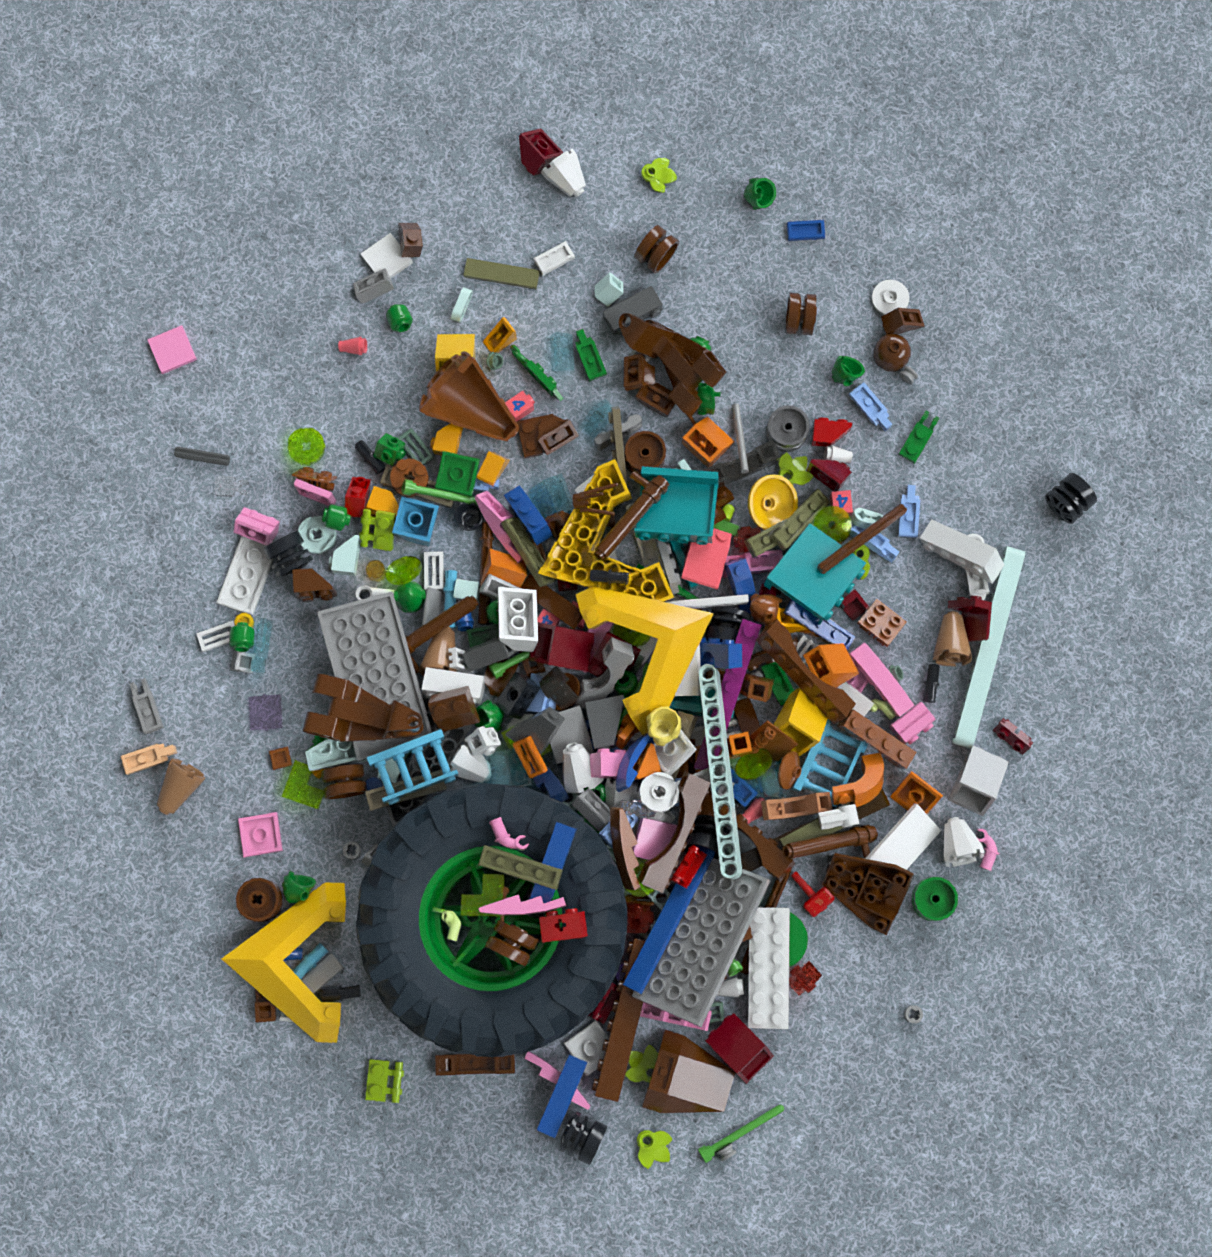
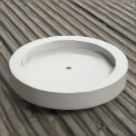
M896 280L880 282L872 293V304L882 315L898 307L907 308L909 303L907 288Z

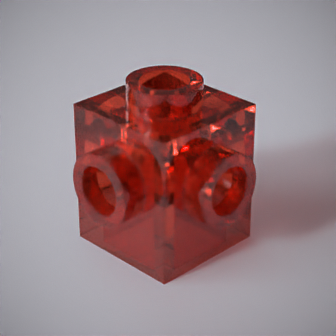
M745 526L737 530L733 540L734 546L738 548L739 553H750L744 541L761 532L760 527L751 528V526Z
M634 903L627 910V933H646L654 922V914L651 912L650 906Z
M808 961L801 967L796 965L789 972L791 974L789 985L799 996L805 991L810 993L816 987L815 983L821 978L822 974Z

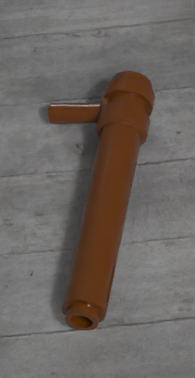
M635 471L631 474L630 478L644 487L642 495L595 548L594 555L598 559H607L651 506L656 504L661 499L660 496L668 491L669 483L665 478L658 475L649 482Z
M473 595L470 597L466 596L408 636L405 635L410 656L416 651L417 647L475 610L478 605L476 598ZM411 656L415 674H417L419 666Z
M867 824L861 827L850 828V830L788 843L783 847L782 851L785 858L794 859L848 846H861L865 859L870 854L868 844L877 840L878 832L874 826Z

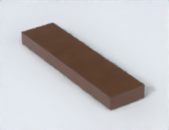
M531 574L522 584L521 589L536 590L537 603L573 629H576L583 619L579 608L547 585L540 587Z

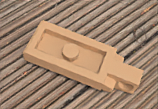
M155 744L120 757L125 774L130 775L168 761L167 756L177 754L176 746L173 745L165 747L164 744Z

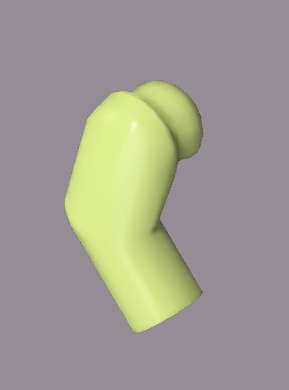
M878 699L871 700L874 702L870 709L871 712H876L878 709L882 710L890 720L896 716L887 702Z
M444 911L441 918L450 928L447 939L457 941L461 921L453 911Z

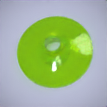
M828 506L817 513L814 519V526L837 543H840L849 536L852 529V521L849 514L843 508ZM831 521H834L836 523V527L834 529H831L829 527V523Z
M414 556L398 558L387 567L385 577L393 585L409 583L419 575L422 564Z
M760 748L756 754L740 757L735 766L736 774L743 780H753L762 776L771 766V754L766 749Z

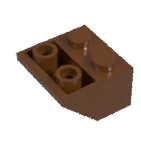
M312 568L292 570L294 594L299 600L302 599V602L314 601L313 598L329 601L333 600V597H337L334 587Z

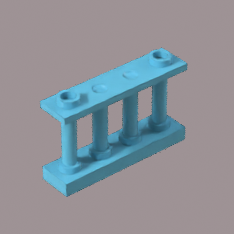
M827 719L821 740L809 749L801 767V775L797 778L792 790L798 793L801 789H808L815 793L830 792L832 800L831 791L809 782V779H807L809 771L822 774L841 783V785L847 784L860 753L864 754L868 744L832 729L833 727L830 726L831 721ZM831 736L857 748L853 758L825 747V744L822 743L824 737ZM822 753L848 765L845 776L818 765L814 761L816 755H821ZM832 803V808L835 809L837 805Z
M442 729L367 757L370 767L374 766L378 769L387 796L382 798L384 804L393 805L400 802L399 798L443 781L447 784L456 780L455 777L458 776V771L454 770L451 772L441 747V740H444ZM428 745L434 748L444 774L433 779L422 753L423 747ZM409 752L415 754L425 782L415 786L412 783L403 759L405 757L404 754ZM391 759L396 761L406 787L405 790L397 793L393 789L385 768L386 761Z

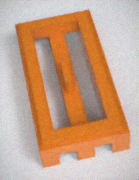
M531 735L512 744L530 779L548 771Z

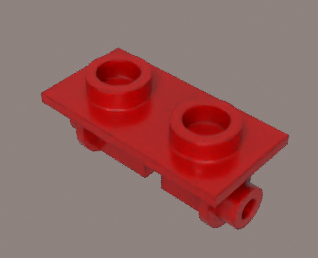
M694 845L689 847L676 872L672 874L671 880L687 889L707 854L700 851Z

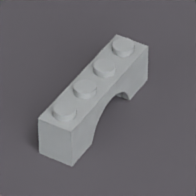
M613 637L610 638L602 650L603 661L607 666L606 671L597 678L583 679L579 684L580 692L575 705L586 709L585 702L605 699L609 692L611 693L614 690L616 682L623 677L625 669L634 660L631 644Z

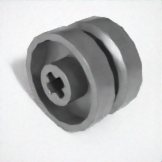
M795 406L777 408L771 414L766 427V437L769 444L781 452L798 450L804 444L808 435L809 420L807 415Z

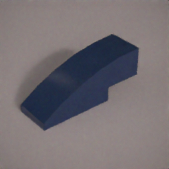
M548 767V771L533 777L536 786L542 793L548 791L551 798L560 802L570 798L564 786Z

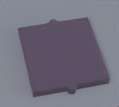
M263 694V696L249 697L251 731L264 729L268 731L269 729L283 728L281 694Z

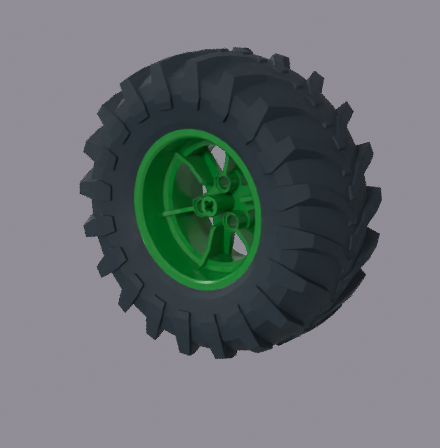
M491 783L471 785L443 792L407 813L378 845L372 856L371 864L360 885L356 919L357 940L361 945L360 950L364 970L369 980L375 984L374 988L385 1007L393 1015L399 1017L400 1022L414 1034L427 1041L434 1042L439 1047L455 1053L470 1054L477 1057H504L544 1047L566 1035L593 1012L604 995H606L617 974L624 953L627 935V904L619 870L610 855V851L597 832L570 807L558 800L549 798L545 794L526 787ZM501 817L507 834H510V837L514 839L520 835L526 836L524 839L519 840L518 843L522 846L529 844L528 847L521 851L495 842L496 837L489 822ZM556 822L577 829L563 867L558 888L555 890L552 899L553 901L563 897L566 907L551 911H558V914H565L566 909L577 908L578 912L584 911L588 936L542 942L541 937L537 948L530 955L526 966L518 965L517 962L497 952L495 953L505 971L483 972L467 966L466 964L486 947L485 945L489 937H495L497 933L494 931V927L497 921L500 920V915L493 914V916L498 917L495 920V924L488 922L491 919V914L479 911L480 907L502 900V893L498 896L495 894L482 870L486 869V867L478 865L484 845L542 863ZM470 874L475 905H444L453 887ZM518 878L508 887L509 893L506 898L519 895L522 901L531 884L534 886L535 883ZM474 910L477 911L478 919L475 922H470L468 920V913ZM444 911H453L461 921V925L471 928L456 956L449 948L443 934L441 916ZM528 915L504 916V923L508 925L513 924L527 931L529 935H541L539 919ZM560 923V927H566V923Z

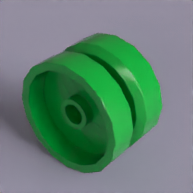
M931 877L920 881L914 887L911 894V904L913 910L920 918L927 921H940L948 918L955 912L958 905V894L950 881L942 877ZM933 896H937V903L932 901Z

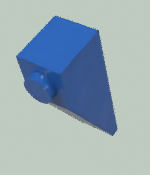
M739 558L725 563L724 568L734 596L748 595V603L738 605V608L750 614V598L756 594L746 558Z

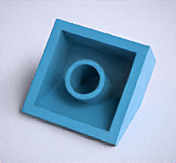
M401 497L392 534L409 542L429 547L439 506Z

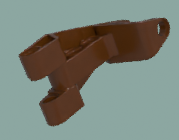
M623 313L618 321L619 327L628 346L654 359H657L659 356L673 386L669 397L683 413L692 416L702 404V400L697 395L698 392L696 390L702 380L710 387H714L727 373L712 351L656 321L649 319L644 321L629 313ZM630 317L631 323L626 327V319Z
M317 674L312 693L328 696L331 699L327 715L307 712L302 729L305 733L339 742L417 737L422 734L424 726L419 713L396 700L388 704L349 680ZM412 722L418 723L415 727L409 726Z

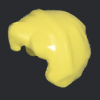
M660 707L653 710L647 716L648 735L653 738L656 745L664 746L678 738L681 730V718L676 711L669 707Z

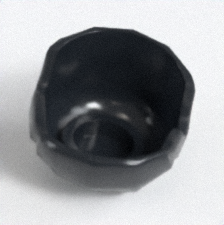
M460 503L454 510L455 522L462 530L474 531L483 524L484 516L480 508L474 503Z

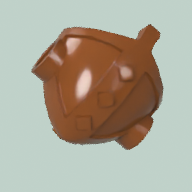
M772 594L752 595L749 608L751 616L757 622L768 626L775 621L779 603L782 602V599Z

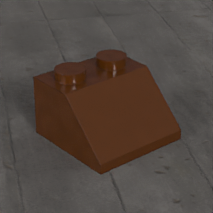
M469 686L431 695L428 706L434 722L443 732L480 722Z

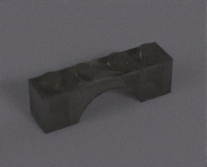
M772 440L746 454L748 473H741L739 458L729 462L717 463L703 469V471L718 472L719 488L779 463L781 456Z

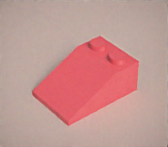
M714 528L712 544L699 545L696 542H688L681 578L718 590L732 534Z

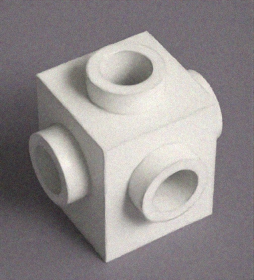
M479 727L466 737L473 755L484 754L489 756L501 745L498 734L493 727Z

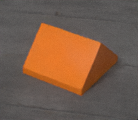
M489 549L480 586L488 574H491L521 588L527 576L524 560L518 563L510 554Z
M911 771L890 798L907 811L915 803L928 814L943 795Z

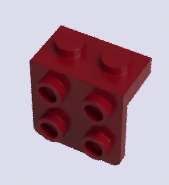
M970 596V599L956 597V600L948 601L949 609L962 611L961 615L968 642L987 641L989 639L992 602L982 600L980 596Z

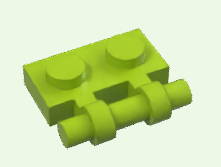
M364 509L360 521L362 523V532L359 533L360 546L368 547V541L370 540L373 541L374 549L392 551L394 545V534H392L396 520V513L378 510L376 517L371 516L370 509ZM370 524L375 525L374 533L369 532Z
M369 1059L365 1100L386 1102V1094H392L391 1102L399 1103L400 1095H402L401 1080L404 1077L403 1062H395V1069H389L390 1061ZM388 1075L394 1076L393 1088L387 1087Z

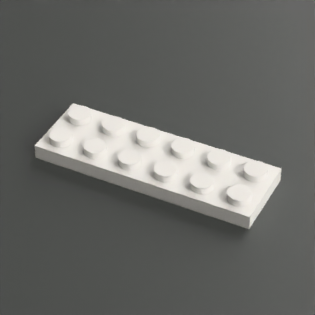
M758 907L750 923L753 938L749 939L748 1028L789 1029L790 908Z

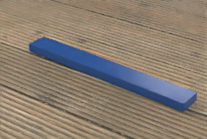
M696 845L707 856L687 889L676 883L623 983L625 987L642 995L715 855L714 851L706 847Z

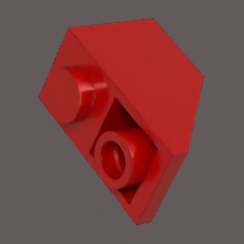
M825 417L815 419L813 422L811 446L830 447L851 430L852 422H848L845 419L830 421Z
M352 477L345 495V507L347 508V514L351 515V517L361 518L363 510L367 509L371 479Z

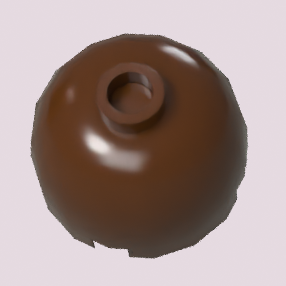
M898 334L883 336L877 341L873 350L875 363L888 372H896L903 369L911 357V347L908 341Z

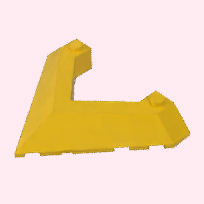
M615 459L597 466L594 476L584 491L613 483H618V486L601 491L604 493L603 496L591 498V505L587 506V508L613 512L616 505L632 499ZM573 509L559 534L558 540L554 543L547 556L548 558L538 572L540 575L589 588L595 586L661 602L674 598L659 562L640 570L612 558L598 559L594 555L595 548L599 545L611 515L590 512L581 513L580 509ZM609 569H612L614 572H628L629 582L628 585L616 583L608 585L606 582L591 581L590 572L591 570L609 571Z
M592 586L576 594L580 612L588 629L593 630L607 622H612L658 639L640 692L622 700L630 718L640 733L644 735L648 733L647 716L657 708L670 707L714 613Z
M323 883L312 891L305 901L297 902L221 958L222 961L316 1042L337 1043L341 1003L321 1002L283 960L324 922H345V883Z

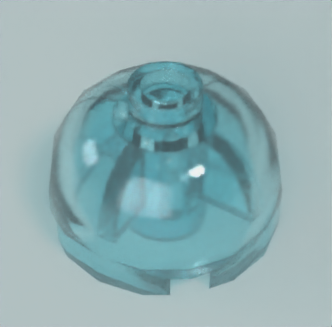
M778 760L767 762L760 766L756 773V779H753L755 790H759L760 794L766 799L786 798V793H783L779 785Z

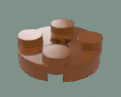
M401 459L392 468L390 474L391 484L399 495L414 497L418 494L415 493L409 496L401 493L403 481L406 479L404 477L409 473L415 477L412 480L413 483H416L417 486L427 487L429 476L426 467L418 460Z

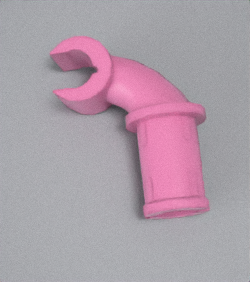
M501 817L489 822L496 837L495 842L521 851L528 847L529 844L522 846L518 843L519 840L524 839L526 836L520 835L514 839L510 837V834H507Z
M978 829L977 831L984 833L985 838L977 839L986 846L984 848L986 851L979 867L991 871L996 856L1000 853H998L996 844L987 831Z

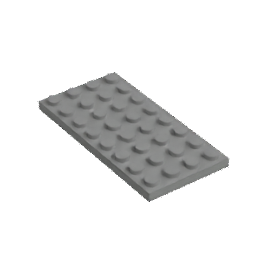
M393 591L318 611L334 676L353 682L388 704L396 700L416 711L422 717L424 728L422 734L417 737L352 741L357 760H365L369 756L432 733ZM412 722L409 726L415 727L418 723Z
M713 858L642 995L634 991L632 997L702 1027L770 880L742 869V874L738 879H728L721 873L720 861ZM730 865L727 869L729 875H733L736 871L733 865Z

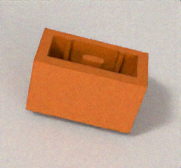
M707 416L696 423L682 437L681 444L709 469L735 441Z
M843 643L818 645L803 655L810 671L820 680L835 688L859 674Z

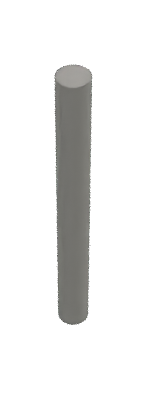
M733 404L732 410L741 473H748L739 404Z

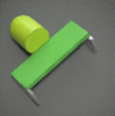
M726 504L723 507V511L727 518L715 524L714 528L731 533L734 536L732 540H734L739 526L730 523L734 507L731 504Z

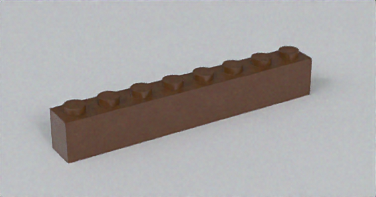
M633 938L632 942L629 941L626 953H629L628 961L624 960L621 970L624 973L622 981L619 980L616 992H619L618 1000H614L611 1011L614 1012L613 1020L609 1019L606 1031H609L608 1040L604 1039L601 1051L605 1052L603 1059L598 1061L596 1070L599 1071L598 1079L594 1078L591 1089L594 1091V1096L615 1102L619 1101L643 1006L642 1001L632 997L634 991L623 985L646 942Z

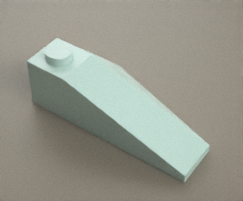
M328 739L305 752L309 771L368 761L367 759L357 760L352 741L339 742Z

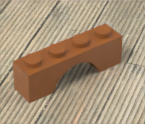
M716 668L719 671L722 683L726 669ZM713 670L706 672V679L713 676ZM745 674L739 694L750 699L767 702L771 698L774 679Z
M854 709L837 725V727L850 736L876 749L883 755L884 759L900 769H907L917 753Z

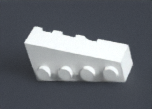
M934 520L930 521L920 537L923 547L927 551H934L941 557L954 562L992 584L1004 567V563L996 548Z

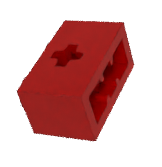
M577 908L566 909L565 914H558V911L545 912L546 916L539 917L542 942L588 936L585 912H578ZM560 923H566V927H560Z

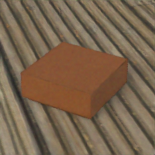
M288 746L269 751L273 770L293 766Z

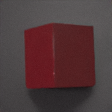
M856 589L844 597L840 605L852 621L869 609V605Z

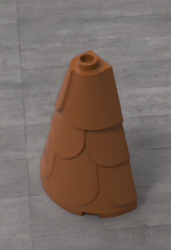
M462 351L460 356L455 354L439 368L427 385V395L423 394L421 397L419 411L426 416L474 430L478 434L506 442L518 433V423L505 401L499 397L476 359L466 351Z

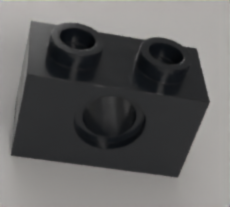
M515 672L495 704L507 716L521 720L539 692L540 687L529 676Z

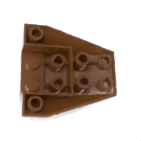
M835 853L822 886L826 887L832 895L866 925L887 935L905 899L914 873L896 864Z
M665 1029L642 1107L658 1113L724 1112L735 1072L686 1036Z

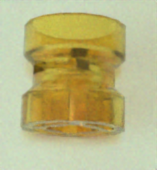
M372 560L366 566V573L372 581L380 582L386 577V568L381 561Z

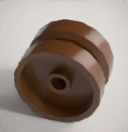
M656 225L648 232L634 254V258L640 263L647 262V268L655 274L662 270L672 258L680 242L672 235L666 237L667 231L659 225Z
M789 293L785 326L786 334H796L799 323H801L802 335L812 336L817 315L816 294H806L803 299V305H801V295L799 293Z
M640 431L632 435L625 445L624 457L626 468L630 473L635 471L639 475H641L642 466L662 468L666 457V446L662 438L651 431Z
M342 765L321 771L322 782L331 784L324 788L325 799H342L365 794V791H368L366 782L357 780L365 775L364 765Z
M252 878L244 882L236 895V906L240 914L246 919L255 922H266L275 918L283 905V894L279 886L273 881L263 878ZM262 896V897H263V898L261 899L262 903L259 904V903H258V898Z
M498 920L494 931L504 936V938L500 940L490 936L485 946L526 966L530 956L528 953L520 950V948L523 946L529 950H534L538 939L528 935L527 931L513 924L508 925Z

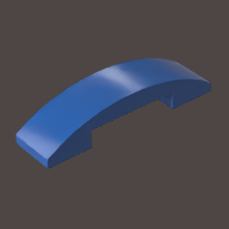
M648 733L638 738L623 756L616 778V790L618 792L628 789L637 776L638 772L633 769V766L648 743L655 744L653 738Z

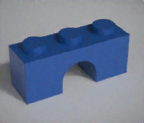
M520 485L504 494L508 506L514 515L521 520L536 546L553 536L547 522Z
M702 638L700 642V665L710 664L714 665V668L726 669L742 667V644L734 643L732 639H725L720 642V639L717 638L708 639V641H706V638Z

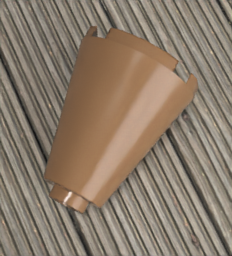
M955 611L947 612L943 616L933 653V661L936 659V663L942 666L956 667L955 663L961 662L963 666L972 661L963 617Z
M447 627L432 638L419 667V673L422 676L425 674L426 667L458 672V670L450 668L449 665L453 661L449 660V656H452V653H449L448 649L456 647L455 632L450 627Z
M175 758L171 759L168 764L157 801L158 810L166 815H169V813L174 814L205 780L204 774L190 764L187 766L181 765L182 761Z

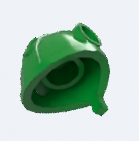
M751 178L744 190L743 197L753 206V210L767 208L776 198L775 184L767 178Z
M838 356L831 370V377L835 383L843 384L847 387L864 374L865 367L854 358Z
M700 383L698 388H696L697 395L702 400V404L697 409L698 414L713 415L715 412L714 397H720L721 392H715L713 387L706 383Z
M407 581L402 583L394 591L396 605L405 613L419 611L425 603V590L416 582Z
M487 700L476 707L480 719L479 723L474 724L477 728L482 726L485 728L493 727L496 732L502 729L501 724L505 713L497 705L492 704L491 700Z
M289 871L288 875L283 877L284 880L282 882L284 897L288 903L305 901L314 888L316 880L310 876L294 875V872Z

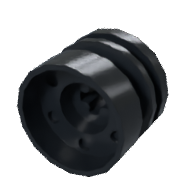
M1069 473L1059 482L1060 486H1055L1052 491L1045 495V499L1049 507L1063 521L1073 524L1077 518L1083 515V511H1087L1097 502V496L1084 479L1075 473Z
M299 530L262 548L268 560L278 559V562L272 566L273 569L279 566L282 567V570L275 573L277 578L293 574L292 570L303 569L310 561L314 560L312 555L306 558L302 557L309 550L308 548L298 549V546L304 542Z
M712 607L711 613H714L715 616L710 621L717 624V626H708L706 641L712 638L720 639V642L725 639H732L735 643L742 619L750 621L751 615L734 607Z
M710 815L696 816L694 829L686 839L685 852L687 853L688 848L693 845H700L714 851L715 855L713 858L719 860L715 817ZM726 825L723 828L724 835H728L731 832L730 825Z
M576 1111L575 1115L568 1121L562 1134L559 1151L564 1152L568 1144L571 1146L568 1155L571 1156L577 1148L580 1150L578 1160L590 1165L608 1126L595 1120L592 1126L588 1127V1116H585L581 1124L578 1122L581 1113Z

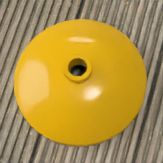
M772 474L761 477L753 484L748 495L749 514L753 522L763 530L787 519L798 508V497L794 486L788 479L780 475Z

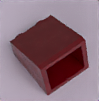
M537 622L538 643L534 651L530 652L528 660L569 669L588 670L595 633Z
M734 1013L731 1016L725 1017L722 1024L717 1029L711 1031L705 1040L745 1084L774 1057L768 1047Z

